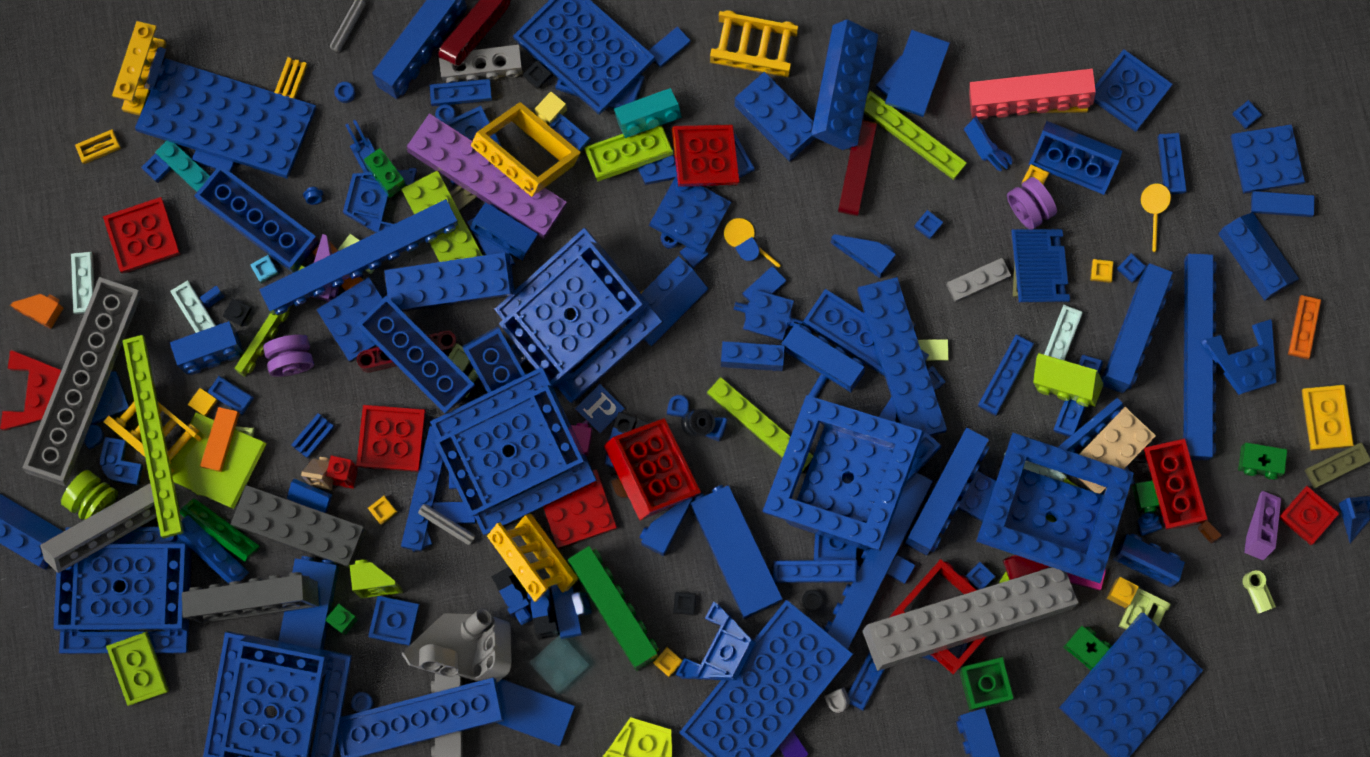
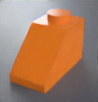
M38 294L14 301L10 305L16 311L50 329L64 309L59 304L60 300L50 294L48 297Z

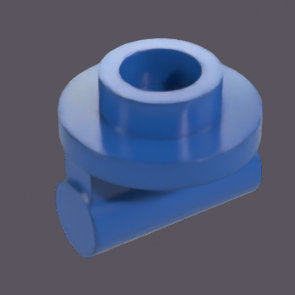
M1145 513L1138 519L1141 536L1162 529L1159 517L1153 513Z

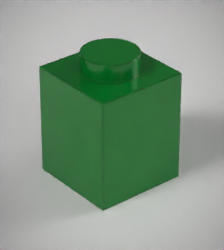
M1153 481L1136 483L1133 486L1137 511L1144 510V513L1156 512V508L1160 506Z
M338 604L326 618V621L345 636L358 619Z

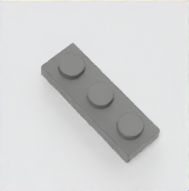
M1000 258L947 282L946 285L954 301L957 302L1010 278L1011 274L1003 258Z

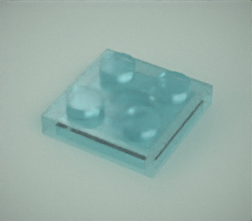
M560 635L530 662L533 668L558 695L589 667V664L566 639H561Z

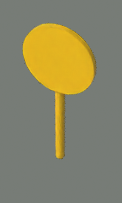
M1162 184L1148 186L1141 195L1142 207L1147 212L1154 214L1153 252L1157 250L1158 214L1165 211L1171 202L1170 191Z
M733 219L725 226V240L732 247H736L747 239L754 238V228L745 219ZM759 247L760 253L764 257H766L776 267L779 268L781 266L776 260H774L770 255H768L764 250H762Z

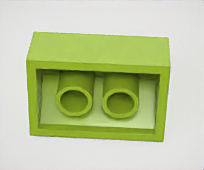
M1040 353L1037 355L1033 383L1039 393L1044 395L1051 393L1064 401L1071 399L1084 407L1089 405L1096 406L1104 385L1097 370Z
M357 560L355 564L350 565L352 591L361 599L403 593V589L395 580L373 563L368 562V560Z

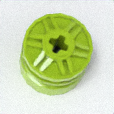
M85 470L67 487L62 496L61 505L72 513L79 512L78 517L85 520L114 504L118 491L110 487L106 482L101 483L99 477L89 470Z

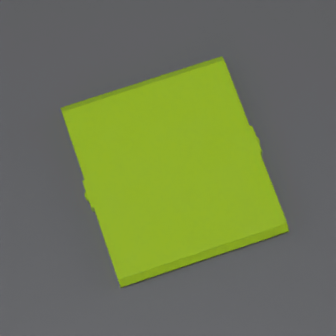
M195 412L190 423L199 430L197 435L202 440L199 442L192 436L170 461L172 462L170 464L171 468L175 470L172 473L173 482L190 489L196 495L205 496L234 509L266 443L235 428L222 472L202 468L200 465L214 420Z

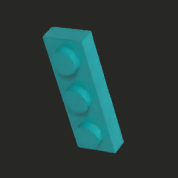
M166 141L155 152L196 192L210 177L175 143Z

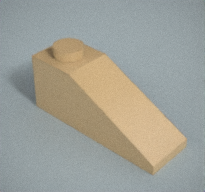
M319 457V460L312 459L301 473L303 479L315 488L332 490L333 481L330 477L326 476L330 458Z

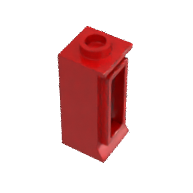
M330 456L326 476L330 477L333 485L354 489L358 472L356 465L350 459Z

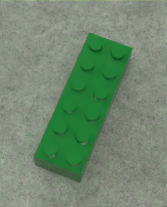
M588 546L570 557L568 562L572 570L577 575L636 672L658 658V646L652 638L648 640L646 637L648 633L646 627L641 620L637 622L634 618L636 616L634 608L630 602L627 604L624 602L625 594L618 584L614 586L612 583L614 580L613 575L607 566L605 568L602 567L601 563L603 561L596 549L592 550Z

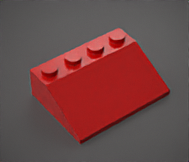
M665 418L617 435L604 445L640 521L701 493Z

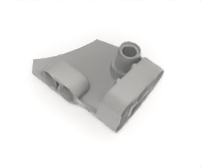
M482 608L478 609L474 614L444 613L402 655L409 666L442 676L452 677L459 675L475 681L496 678V681L499 682L509 673L511 668L510 622L493 617L487 610Z

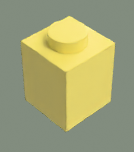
M552 92L535 108L536 115L547 125H550L559 113L563 115L567 111L566 103Z

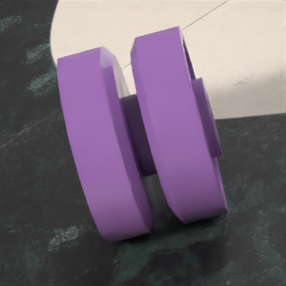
M1034 177L1024 181L1022 189L1015 187L1007 193V199L1014 214L1028 229L1037 228L1042 224V219L1049 220L1057 213L1055 202L1050 193Z
M306 335L279 337L265 343L263 346L265 357L271 359L267 363L270 376H291L305 372L314 366L312 354L307 352L310 349V344Z

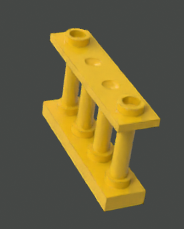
M729 10L719 11V22L724 24L719 48L711 49L710 63L789 77L791 63H787L786 56L790 36L797 37L798 26L792 22L780 23L738 15ZM731 25L743 26L739 50L736 53L727 50ZM751 28L763 30L759 52L756 57L746 53ZM771 32L783 34L778 59L776 60L767 59L766 57Z
M136 21L112 94L113 97L124 100L123 112L140 116L151 90L145 89L144 86L157 49L159 47L165 48L166 46L165 40L154 37L157 28L155 25Z
M133 402L120 418L117 417L114 420L108 416L103 422L145 457L143 444L139 441L141 439L139 426L134 431L131 430L130 433L125 429L127 421L136 412L135 402ZM158 402L160 413L163 411L171 418L163 427L164 436L166 437L177 424L186 430L168 451L169 461H171L192 436L199 442L202 438L197 435L199 430L191 423L188 426L185 425Z
M531 513L525 515L514 529L506 531L499 522L487 535L534 602L542 597L548 590V587L557 585L563 593L568 591L578 580L575 572ZM521 536L527 545L518 547L512 538ZM533 552L539 561L530 564L524 554ZM545 568L550 578L542 580L536 571Z

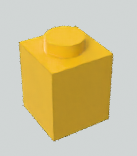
M1119 577L1115 580L1107 599L1126 608L1130 605L1139 586Z

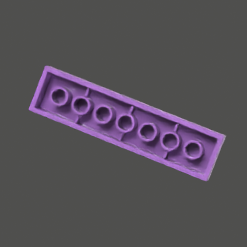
M429 113L407 145V152L489 205H495L502 213L512 216L517 222L529 227L538 234V237L544 240L566 208L567 202L546 188L531 197L471 147L473 141Z

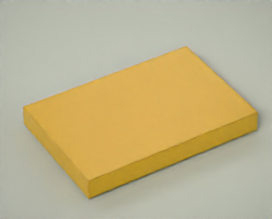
M1337 385L1302 389L1310 450L1354 446L1345 386Z

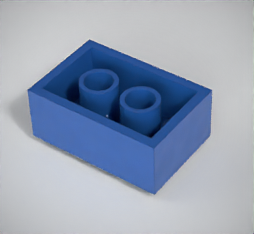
M229 321L170 342L177 366L185 374L189 373V375L197 374L205 367H216L225 360H236L240 358V355L244 354L237 330Z
M499 327L462 346L488 393L525 375Z

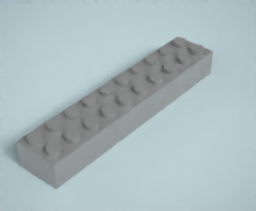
M99 277L22 467L25 473L63 486L67 485L123 343L122 340L126 336L140 301L139 290Z
M1051 567L867 624L863 634L876 669L879 671L1072 610L1078 604V600L1067 573Z

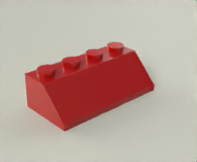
M1185 439L1145 447L1144 452L1166 529L1185 528L1205 522L1207 515Z

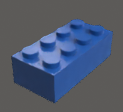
M765 72L735 97L734 106L789 162L816 139L811 136L814 121Z

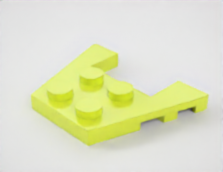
M630 717L603 757H672L671 729Z

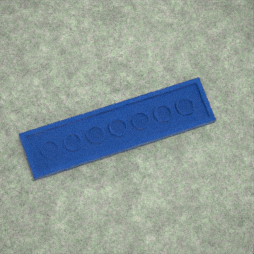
M898 278L858 287L857 291L900 424L922 430L923 432L926 431L930 436L946 432L947 428Z
M489 678L341 717L337 737L341 757H364L504 721L496 678Z

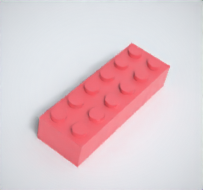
M1093 69L970 82L969 86L972 118L977 116L978 120L987 119L988 116L1002 118L1015 113L1017 115H1026L1033 111L1046 113L1051 109L1065 111L1070 109V107L1084 109L1093 105L1096 92Z

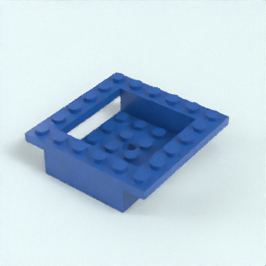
M583 228L515 290V295L508 296L494 309L502 319L499 325L535 369L544 368L552 387H558L570 403L577 400L664 322L587 228ZM571 308L576 311V317L573 320H569L566 315L567 311ZM628 319H633L575 372L572 371L576 365Z
M543 367L430 421L438 438L434 442L469 516H475L483 535L490 533L499 522L504 526L597 481ZM512 445L514 447L515 453L512 457H507L504 454L505 446Z
M806 395L762 512L783 519L790 526L866 551L867 548L881 551L924 432ZM821 423L824 429L797 501L793 500V493ZM853 474L854 480L849 484L844 483L845 475Z
M1012 433L976 542L1101 583L1134 473ZM1025 461H1029L1107 488L1104 495L1023 469ZM1053 515L1057 521L1049 522L1046 516Z
M138 527L59 573L56 572L54 630L60 632L59 653L109 654L106 648L107 645L144 633L83 632L84 630L161 629L164 631L148 632L156 654L188 653L189 620L183 618L182 592L189 591L191 585L192 549L177 535L163 539L160 535L159 527ZM119 581H124L126 584L125 590L120 593L116 592V584Z
M226 631L203 757H334L352 655ZM325 675L312 754L308 755L322 676ZM268 706H274L277 709L275 717L267 714L266 709Z

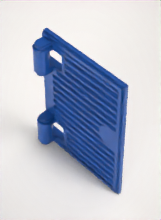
M1012 229L1019 302H1069L1070 295L1066 294L1065 285L1068 284L1065 249L1060 244L1063 230Z

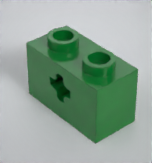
M381 148L364 159L367 169L389 198L406 187L403 177Z
M1244 443L1241 446L1238 471H1243L1248 476L1261 474L1265 475L1267 479L1275 480L1285 472L1287 449ZM1261 458L1263 459V462L1266 463L1264 466H1262V462L1258 461Z
M1081 626L1063 648L1089 670H1092L1112 646L1104 640L1101 642L1095 637L1096 633L1091 628ZM1092 644L1094 646L1093 651L1088 653L1087 646Z

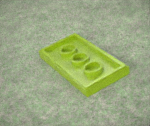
M662 125L627 138L620 134L584 147L597 182L674 155Z

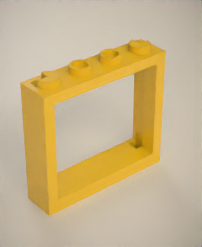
M521 102L479 130L471 144V147L531 197L572 168L581 153ZM510 122H513L557 158L559 162L537 177L491 139L490 136Z

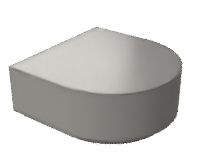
M845 688L824 696L828 707L835 713L845 711L849 707L850 701Z

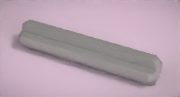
M354 0L330 44V48L338 53L341 51L366 5L365 1Z
M426 504L420 507L418 513L467 545L473 542L475 535Z

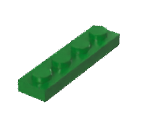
M195 498L181 508L180 514L183 517L189 515L213 539L244 562L258 551L259 545Z

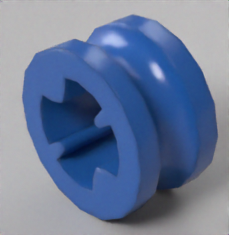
M663 233L661 234V242L664 247L671 249L678 245L679 242L676 240L672 243H669V240L666 242L667 236Z

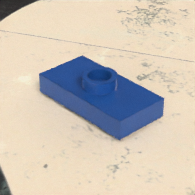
M159 47L155 53L144 86L145 89H153L157 76H162L165 67L162 65L166 52L165 48Z

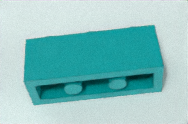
M671 88L614 108L617 122L625 138L682 118L679 104Z

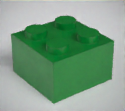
M1003 657L964 666L959 669L969 711L1009 702L1014 699Z

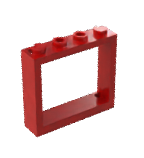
M940 559L890 617L905 613V608L937 572L963 594L974 592L978 589L972 587L966 577L957 574L950 563ZM986 637L974 640L959 659L948 649L930 655L949 672L954 674Z

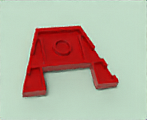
M10 351L8 369L13 371H29L24 412L2 411L0 426L2 431L18 426H26L37 421L41 422L62 371L18 352Z

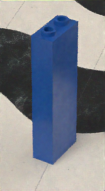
M720 485L712 489L713 493L706 496L700 494L694 497L693 502H691V508L741 615L745 619L782 602V597L729 485L726 487Z
M302 556L301 559H295L292 573L301 572L302 575L310 576V579L318 582L319 607L284 612L279 641L323 650L329 624L326 618L331 613L339 567L330 560H322V563L314 562V558Z

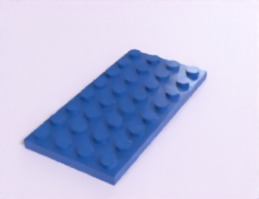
M165 58L162 64L165 66L162 76H157L155 85L151 89L135 126L137 132L288 179L316 111V105Z
M786 600L754 639L756 643L737 680H721L679 733L707 757H771L851 658L853 653Z

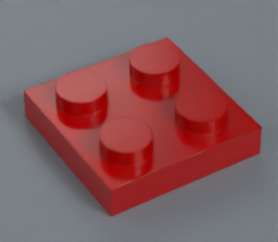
M1305 486L1279 516V519L1308 544L1312 545L1339 513L1308 486Z

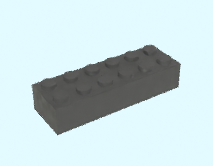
M247 485L231 521V525L236 529L323 560H330L334 564L350 569V565L354 564L367 531L363 526Z
M301 572L289 573L288 577L273 575L269 576L268 580L253 578L249 579L248 583L233 581L229 582L228 586L213 584L209 585L208 589L192 587L189 591L182 592L183 618L200 624L319 607L318 582L310 579V576L302 575Z

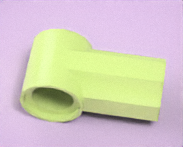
M1256 570L1245 574L1242 582L1250 594L1257 614L1276 607L1267 587L1264 573ZM1252 575L1258 578L1257 586H1253L1250 582Z

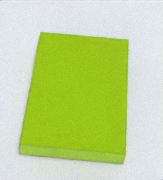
M148 631L106 646L127 706L169 691Z

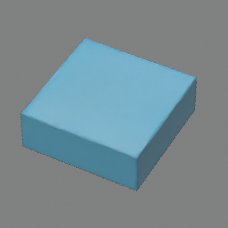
M269 255L250 264L260 283L279 274Z

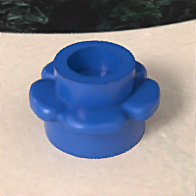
M309 187L303 193L307 204L315 205L322 201L323 191L317 187Z

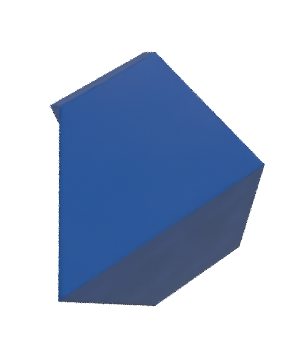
M1370 496L1350 497L1339 503L1350 543L1370 521Z

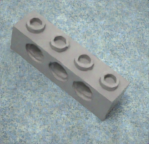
M519 45L473 50L460 65L466 67L461 72L456 70L459 66L439 58L443 83L479 79L496 80L504 76L515 78L523 74ZM499 61L506 62L502 67L496 65ZM480 63L486 64L483 69H478L476 66Z

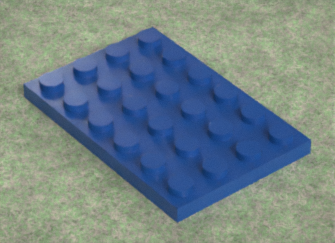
M549 0L513 35L515 41L599 115L655 61V56L591 0Z
M1140 613L1059 709L1109 757H1130L1203 670L1145 613Z

